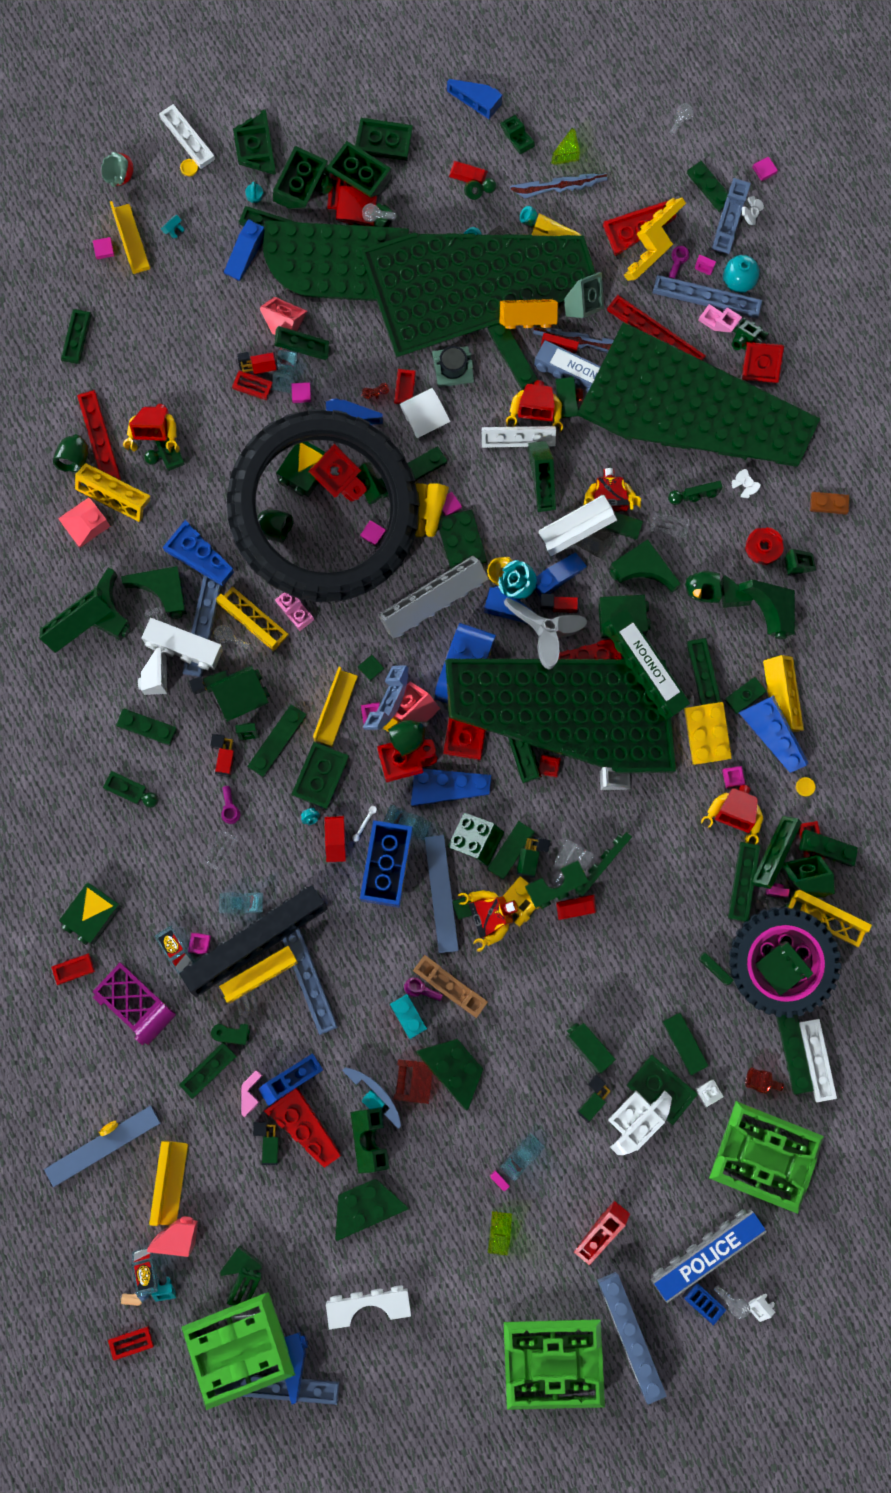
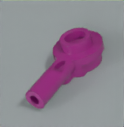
M678 246L672 251L671 257L674 263L669 278L676 279L680 265L689 259V251L684 246Z
M224 786L225 806L221 812V817L225 823L234 824L240 819L241 813L233 804L230 786Z
M409 978L404 984L405 992L411 997H418L422 994L441 1001L443 994L425 987V984L418 978Z

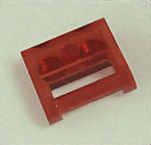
M398 1059L397 1088L393 1100L429 1104L432 1071L424 1062ZM407 1066L413 1067L410 1095H404Z

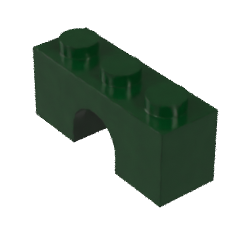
M578 860L560 868L564 881L557 888L548 886L543 877L525 886L535 908L540 906L543 909L551 905V900L555 898L561 900L569 896V891L575 889L577 892L587 887L585 883L589 882Z
M381 1107L350 1112L358 1174L389 1169L387 1148L380 1149L374 1140L376 1130L384 1128Z

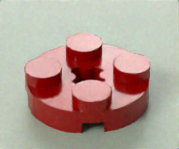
M757 528L748 536L745 550L754 562L768 565L777 561L783 553V539L780 533L773 528ZM767 542L769 549H762L760 543L764 544Z

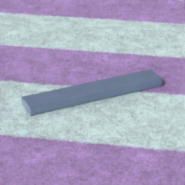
M657 275L653 294L703 306L710 304L716 309L724 311L728 307L737 314L757 319L762 304L760 299Z
M205 575L202 581L191 633L210 640L218 605L216 598L220 595L222 586ZM185 662L182 673L202 677L204 669L198 667V664L195 662Z
M444 835L425 837L439 954L457 952L459 950Z
M299 928L285 937L283 942L285 947H290L298 961V964L293 966L318 1033L321 1035L338 1028Z
M149 1106L119 1124L111 1133L105 1136L100 1135L45 1168L44 1171L52 1186L55 1187L161 1124L153 1107Z
M252 1374L250 1375V1378L253 1382L262 1377H265L266 1375ZM245 1378L214 1389L215 1394H221L247 1383ZM302 1379L298 1401L337 1405L339 1382ZM285 1380L243 1396L290 1401Z

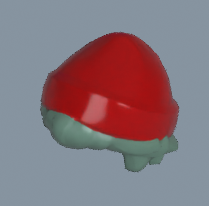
M112 152L111 155L103 159V164L101 165L102 177L112 187L122 186L132 178L133 163L128 155Z

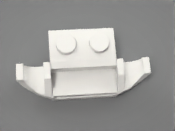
M635 1091L608 1119L622 1133L620 1138L610 1148L617 1155L638 1151L665 1123L669 1114L672 1097L664 1091L655 1102L650 1104L642 1095Z

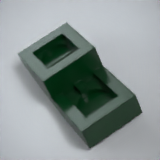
M516 115L500 123L505 135L520 155L535 147L534 140L527 134L524 124Z
M575 378L556 379L557 397L562 403V418L577 417L579 406L576 396Z

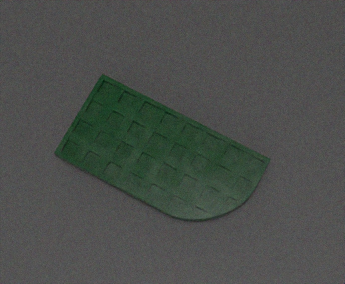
M265 221L263 253L267 266L274 278L292 293L304 297L377 301L360 250L408 235L409 228Z

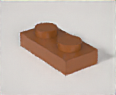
M812 492L810 511L848 514L849 495Z

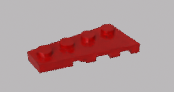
M668 201L603 222L604 230L615 257L641 241L637 236V233L641 230L640 227L647 221H651L657 211L663 210ZM673 215L662 227L675 220L677 215Z
M612 639L588 646H581L577 649L559 652L558 659L622 658L621 653L616 650Z
M298 1088L264 1110L268 1116H271L281 1128H284L324 1168L342 1156Z

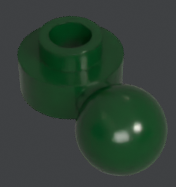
M328 164L316 186V190L323 195L328 194L333 187V179L328 176L330 172L326 170Z
M491 178L484 180L483 184L472 180L466 183L464 193L467 198L477 200L482 196L483 191L493 193L497 185ZM474 187L477 188V192L475 194L472 193V189Z

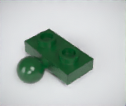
M167 438V441L155 440L159 451L148 450L144 455L145 461L150 465L156 464L159 458H162L167 471L185 465L180 451L178 453L175 451V446L171 447V453L166 448L169 438Z

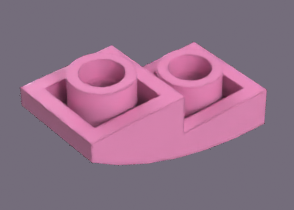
M284 592L275 599L276 603L299 631L314 621L313 616L298 598Z

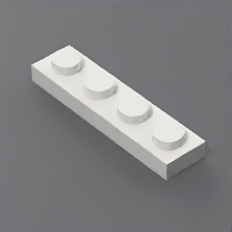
M174 104L159 113L161 120L200 169L215 160L213 153Z
M555 426L482 427V448L528 447V443L546 441L548 446H555L556 443Z
M820 1019L799 1022L815 1101L822 1102L837 1099Z

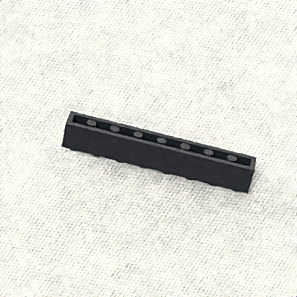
M313 885L304 887L299 891V894L293 898L286 899L281 906L271 909L267 912L266 916L260 920L253 921L248 928L238 931L233 935V938L227 942L220 943L215 950L202 955L200 960L194 964L187 965L179 974L190 993L198 997L328 910Z

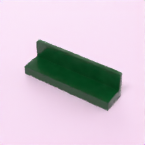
M96 586L40 628L39 639L56 653L109 614L112 608L102 600V590Z

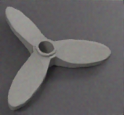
M506 598L504 604L514 614L536 631L539 636L537 644L539 658L542 665L547 669H552L558 661V637L577 634L587 624V620L580 615H563L551 620L538 616L515 600Z

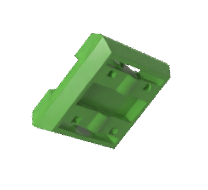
M736 1101L709 1179L798 1214L824 1136ZM746 1115L775 1126L774 1132L741 1120L742 1116ZM780 1129L808 1140V1146L780 1135ZM724 1168L757 1181L755 1187L724 1175ZM763 1183L791 1194L790 1199L787 1200L761 1190V1184Z
M269 1292L181 1327L206 1410L295 1376L285 1338ZM256 1307L260 1308V1313L233 1323L232 1316ZM222 1320H227V1326L200 1337L197 1336L196 1331ZM278 1365L280 1371L256 1381H251L250 1375ZM245 1378L247 1384L215 1395L214 1389Z
M601 1319L504 1322L507 1410L605 1407ZM577 1330L592 1332V1334L555 1335V1332H576ZM525 1331L529 1333L550 1332V1335L514 1336L515 1333H524ZM574 1337H583V1339H581V1342H577ZM523 1338H532L529 1343H525ZM576 1382H585V1385L579 1387V1385H576ZM534 1383V1386H531V1388H527V1386H524V1384ZM594 1389L595 1395L558 1396V1394H565V1390ZM545 1390V1394H553V1397H516V1391L534 1392Z

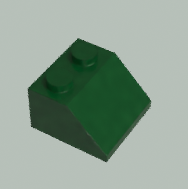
M820 855L783 863L782 867L794 884L816 898L835 894L834 874Z

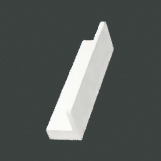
M602 495L540 529L539 534L546 544L550 556H553L617 521V518L605 495Z

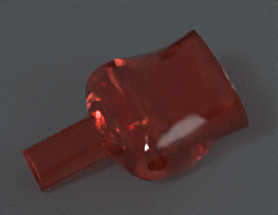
M753 1067L748 1070L745 1080L747 1088L767 1094L770 1088L779 1091L783 1090L784 1084L773 1081L771 1072L757 1070Z

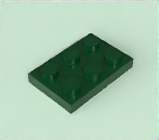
M360 117L355 146L371 156L407 161L413 125Z
M472 509L440 517L438 529L450 569L471 556L477 558L481 564L487 563Z
M313 742L291 795L327 810L348 762L349 755Z
M653 1055L647 1058L626 1084L633 1092L637 1091L650 1104L655 1102L666 1091L672 1097L669 1114L666 1119L671 1125L675 1124L698 1095Z

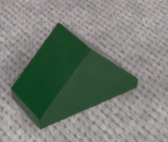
M791 549L784 558L788 576L817 571L813 553Z
M726 575L722 577L720 581L722 607L749 606L753 598L739 591V585Z
M239 1246L220 1271V1275L240 1273L242 1267L246 1268L247 1272L249 1270H260L263 1268V1263L242 1246Z

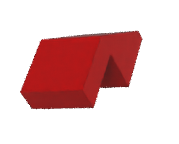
M344 816L325 817L326 862L346 861Z

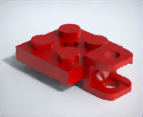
M335 444L308 471L334 498L341 493L347 500L355 501L366 492L365 485L356 477L361 470ZM331 466L333 468L338 467V475L331 474Z
M431 739L424 740L420 748L403 757L394 748L392 743L377 746L386 783L423 773L422 767L437 762L436 749ZM400 756H401L402 759H405V760H404L403 762H401V763L395 762V761L398 760L397 757H400Z

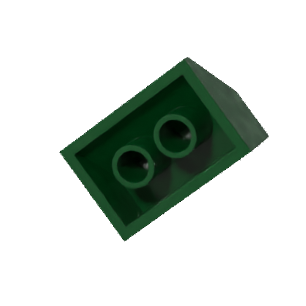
M348 141L345 142L326 168L327 171L370 198L381 194L392 180L390 167Z
M295 146L273 189V202L289 209L306 208L328 160Z

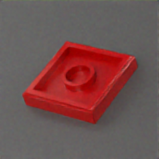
M747 342L742 380L779 383L784 345Z
M449 718L443 754L481 760L485 730Z

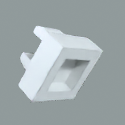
M714 1079L696 1088L705 1107L723 1098Z
M767 1294L760 1295L746 1305L759 1322L771 1318L775 1313L772 1309L775 1303L771 1302L768 1304L765 1301Z

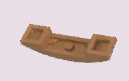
M426 955L421 958L413 969V972L475 1018L478 1017L488 1003Z

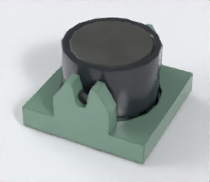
M450 346L444 350L432 351L438 387L474 382L471 353H469L468 346Z

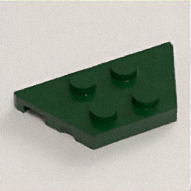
M263 109L257 117H251L245 123L233 128L239 165L275 175L276 171L266 109Z
M458 1039L417 1050L415 1053L461 1107L467 1111L483 1072V1068Z
M376 1178L338 1195L335 1239L339 1241L408 1210V1206Z

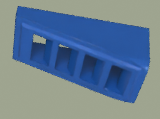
M697 1282L690 1286L682 1296L713 1326L726 1311ZM699 1290L701 1293L693 1302L691 1299ZM706 1296L707 1298L700 1307L697 1306L700 1300ZM711 1301L713 1304L704 1312L703 1309ZM717 1306L719 1310L711 1318L709 1315Z

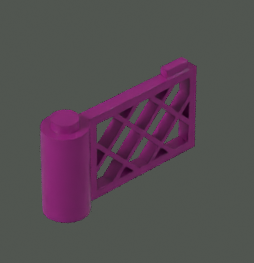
M121 962L93 990L95 994L93 998L101 1006L105 1003L136 1034L134 1038L141 1045L145 1043L149 1045L176 1016L165 1003ZM120 969L126 973V982H115V974ZM129 984H138L140 986V995H129ZM112 985V997H104L100 993L101 989L104 986ZM116 985H126V996H116ZM143 997H151L156 1001L151 1008L143 1009ZM126 998V1010H118L116 1008V999ZM129 998H140V1009H129ZM129 1012H140V1020L135 1025L129 1021Z

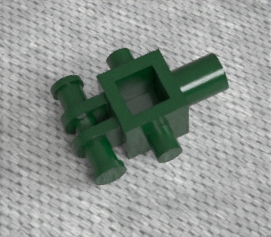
M743 318L740 327L737 325L733 330L736 335L732 341V347L735 350H746L747 342L763 343L762 340L765 341L769 332L762 330L760 325L757 327L755 322H749L746 318Z

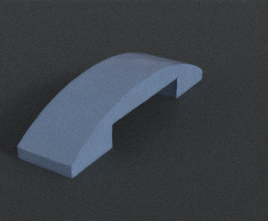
M733 178L717 227L712 250L729 255L742 207L746 201L751 183Z
M406 665L391 667L385 680L389 685L377 712L369 713L363 726L365 730H380L396 714L407 686L408 667Z
M345 1067L342 1071L356 1085L363 1080L390 1108L384 1115L399 1129L401 1121L398 1111L386 1091L369 1076Z

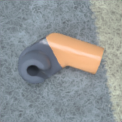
M150 1288L137 1290L134 1294L123 1293L121 1304L140 1306L149 1298Z

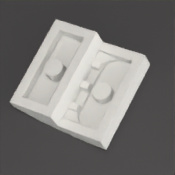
M433 388L399 404L417 438L450 422Z

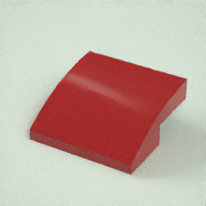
M340 186L336 220L348 225L357 223L362 226H374L377 195L370 198L354 187Z

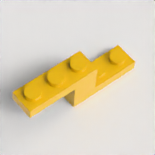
M683 197L670 199L665 204L666 207L663 210L657 211L651 221H647L640 227L641 230L637 233V236L647 251L640 256L641 259L638 262H634L627 268L628 271L624 276L628 281L636 280L673 245L662 226L686 204Z

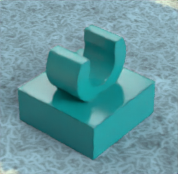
M178 215L173 216L160 228L165 234L170 232L172 238L178 237L174 232L175 228L179 229L180 232L184 231L183 226L179 225L182 220Z
M169 1276L166 1277V1284L163 1286L160 1285L158 1278L155 1279L156 1287H151V1296L155 1302L176 1298V1292Z

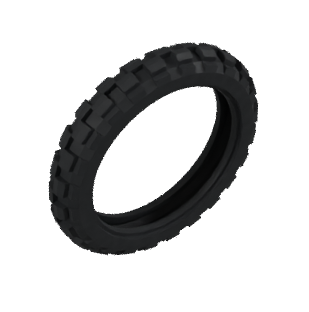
M310 409L299 413L294 412L271 422L247 443L233 467L229 480L226 505L228 523L240 554L245 558L251 569L262 577L266 583L299 599L311 600L313 602H339L352 599L375 589L385 582L403 563L412 547L418 529L419 493L416 489V480L412 469L409 468L405 456L383 431L370 425V422L360 417L356 418L348 415L346 412ZM312 440L341 443L362 454L381 475L390 502L389 525L378 549L361 564L338 572L307 570L286 560L266 539L256 511L258 483L268 464L278 454L293 445Z

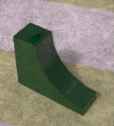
M546 441L528 443L529 462L534 480L537 511L556 510L554 462Z
M648 539L611 563L609 568L611 577L615 581L618 580L619 583L632 578H649L662 583L672 593L681 585Z
M177 566L121 576L122 584L125 588L143 589L158 597L163 603L168 617L178 619L187 614L181 575Z
M108 567L97 586L102 590V600L112 608V611L93 626L121 641L123 637L126 638L131 628L128 620L123 618L115 609L113 587L118 575L113 569Z
M753 579L739 584V591L753 598L762 610L767 624L768 635L775 636L776 639H786L787 636L795 634V590Z

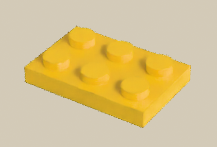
M723 702L684 708L693 765L732 759Z

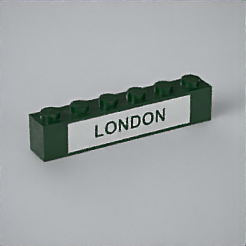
M624 609L602 624L605 634L612 639L616 650L622 654L626 665L633 670L637 681L643 685L648 697L658 707V712L667 720L690 705V702L627 609Z

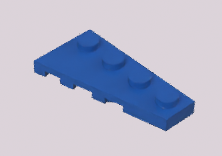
M186 520L163 546L165 552L221 586H224L234 573L233 568L204 541L200 534Z
M774 695L739 712L790 773L809 764Z
M423 769V773L414 775L411 807L489 795L491 775Z

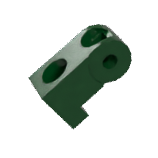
M217 1024L212 1028L211 1036L218 1042L248 1045L251 1025L241 1024L240 1029H233L223 1024Z

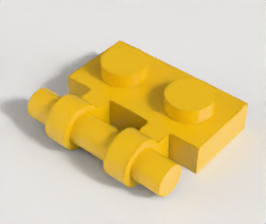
M521 876L503 895L507 903L513 900L516 901L519 910L515 914L519 917L514 923L519 927L530 919L529 916L535 909H539V907L535 908L525 888L529 883ZM527 900L530 904L522 911L519 907Z

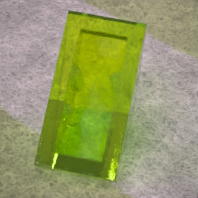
M574 128L570 129L552 154L551 163L553 165L579 161L580 149Z
M492 1211L487 1253L508 1255L512 1213Z

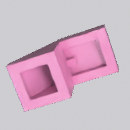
M709 304L698 321L714 331L732 332L742 317L728 307L722 313Z
M258 1070L242 1084L241 1114L244 1117H247L260 1103L249 1091L263 1077Z

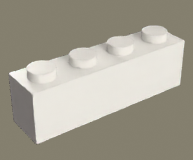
M150 618L142 636L146 647L153 650L161 648L164 654L171 657L177 655L186 663L195 662L198 664V667L209 670V668L215 670L223 652L221 644Z

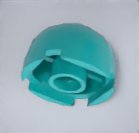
M747 255L733 257L723 271V280L727 287L737 293H745L753 289L759 280L760 269L758 263Z
M519 560L509 562L502 570L504 571L502 577L499 576L498 581L501 592L512 599L528 597L536 588L537 576L535 571L525 562Z

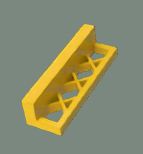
M87 463L75 474V490L138 522L142 520L143 509L150 502V495ZM81 482L86 484L88 488L82 486ZM130 507L137 510V513L133 512Z
M233 586L224 596L220 594L216 598L217 603L273 652L289 636L286 631ZM233 593L239 597V604L231 603L228 598ZM242 607H251L253 609V616L244 614ZM264 618L267 621V628L258 626L256 619ZM278 630L282 636L276 641L270 636V631Z
M800 889L795 891L788 908L793 909L797 900L803 903L806 913L811 915L810 912L816 910L821 912L824 919L821 923L826 924V928L831 934L855 947L860 946L865 933L869 932L872 926ZM833 919L839 921L842 929L838 931L832 930L828 921ZM854 928L860 931L857 940L850 939L846 930Z
M286 946L219 987L225 996L226 1002L230 1004L298 964V961L290 947Z

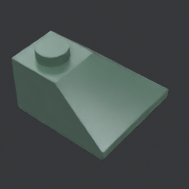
M602 272L577 281L564 298L566 317L585 318L604 309Z

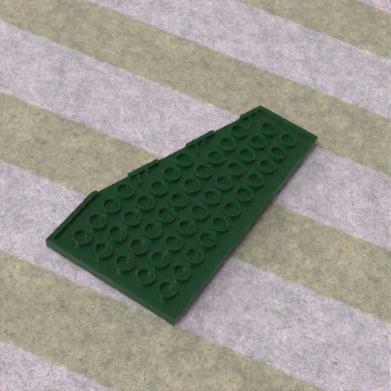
M411 233L360 250L396 358L500 323V301L553 299L558 304L565 302L564 298L577 281L596 274L585 238L578 235L532 236L514 234Z
M625 322L622 323L577 413L578 416L626 440L636 439L688 450L692 448L717 452L720 455L738 458H755L798 467L820 421V418Z
M540 659L445 660L449 718L601 768L610 767L613 771L620 774L676 772L671 717L666 720L660 715L658 707L648 697L647 691L637 681L635 673L626 665L625 659H558L552 669L545 668ZM661 660L666 667V660Z

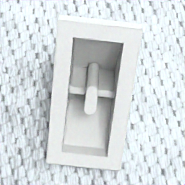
M603 767L600 770L601 790L631 789L630 773L620 774L613 771L610 767Z

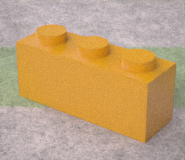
M553 299L500 301V324L505 326L506 329H515L518 325H523V328H534V325L550 328L551 324H557L558 302Z

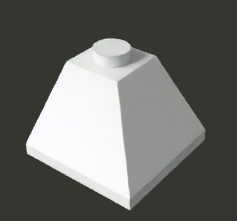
M156 648L141 671V678H138L139 690L141 689L144 695L167 694V657L161 648Z

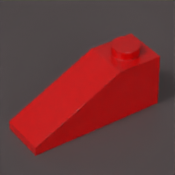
M614 1201L600 1216L574 1253L590 1266L626 1226L630 1213Z

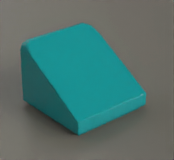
M370 1090L362 1099V1102L369 1109L382 1108L385 1105L373 1090Z

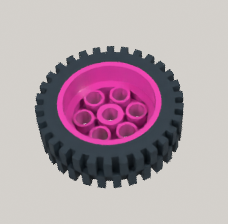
M774 907L771 910L760 911L758 915L754 914L748 922L745 921L742 924L743 927L740 930L738 929L736 932L737 936L731 943L732 949H730L729 953L731 975L740 993L756 1009H761L769 1015L774 1014L776 1017L786 1015L787 1018H791L795 1014L802 1016L804 1015L803 1012L808 1011L810 1013L814 1011L813 1008L815 1006H822L824 1004L822 1001L825 998H830V991L832 989L835 990L837 986L835 984L836 979L839 980L840 977L838 970L841 969V963L839 962L841 956L837 950L838 945L832 937L833 935L823 923L812 915L796 908ZM783 936H789L791 939L790 945L796 953L799 948H806L807 954L801 959L814 974L808 979L804 977L784 994L779 995L755 964L767 955L762 953L764 945H772L773 950L780 944V939Z

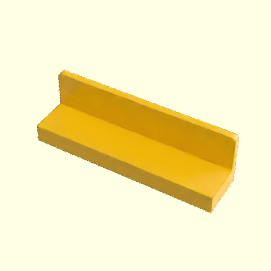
M110 201L133 274L149 270L150 266L130 204L114 207L113 202Z
M781 655L764 660L768 697L774 695L793 732L804 731L793 657Z
M338 667L313 735L315 742L333 747L358 678L357 675L342 671V667Z
M161 1141L149 1225H170L178 1218L188 1148L187 1143Z

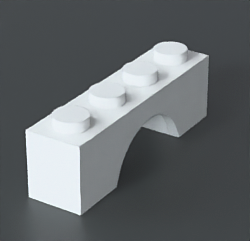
M403 1286L391 1287V1291L383 1292V1289L371 1290V1294L368 1295L356 1292L350 1294L349 1298L343 1299L342 1295L332 1296L330 1301L326 1302L329 1330L350 1326L353 1315L365 1306H377L383 1309L390 1320L411 1317L408 1288L403 1289Z

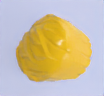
M510 557L495 558L488 565L487 575L492 583L499 586V576L502 577L504 573L502 571L503 568L513 561Z

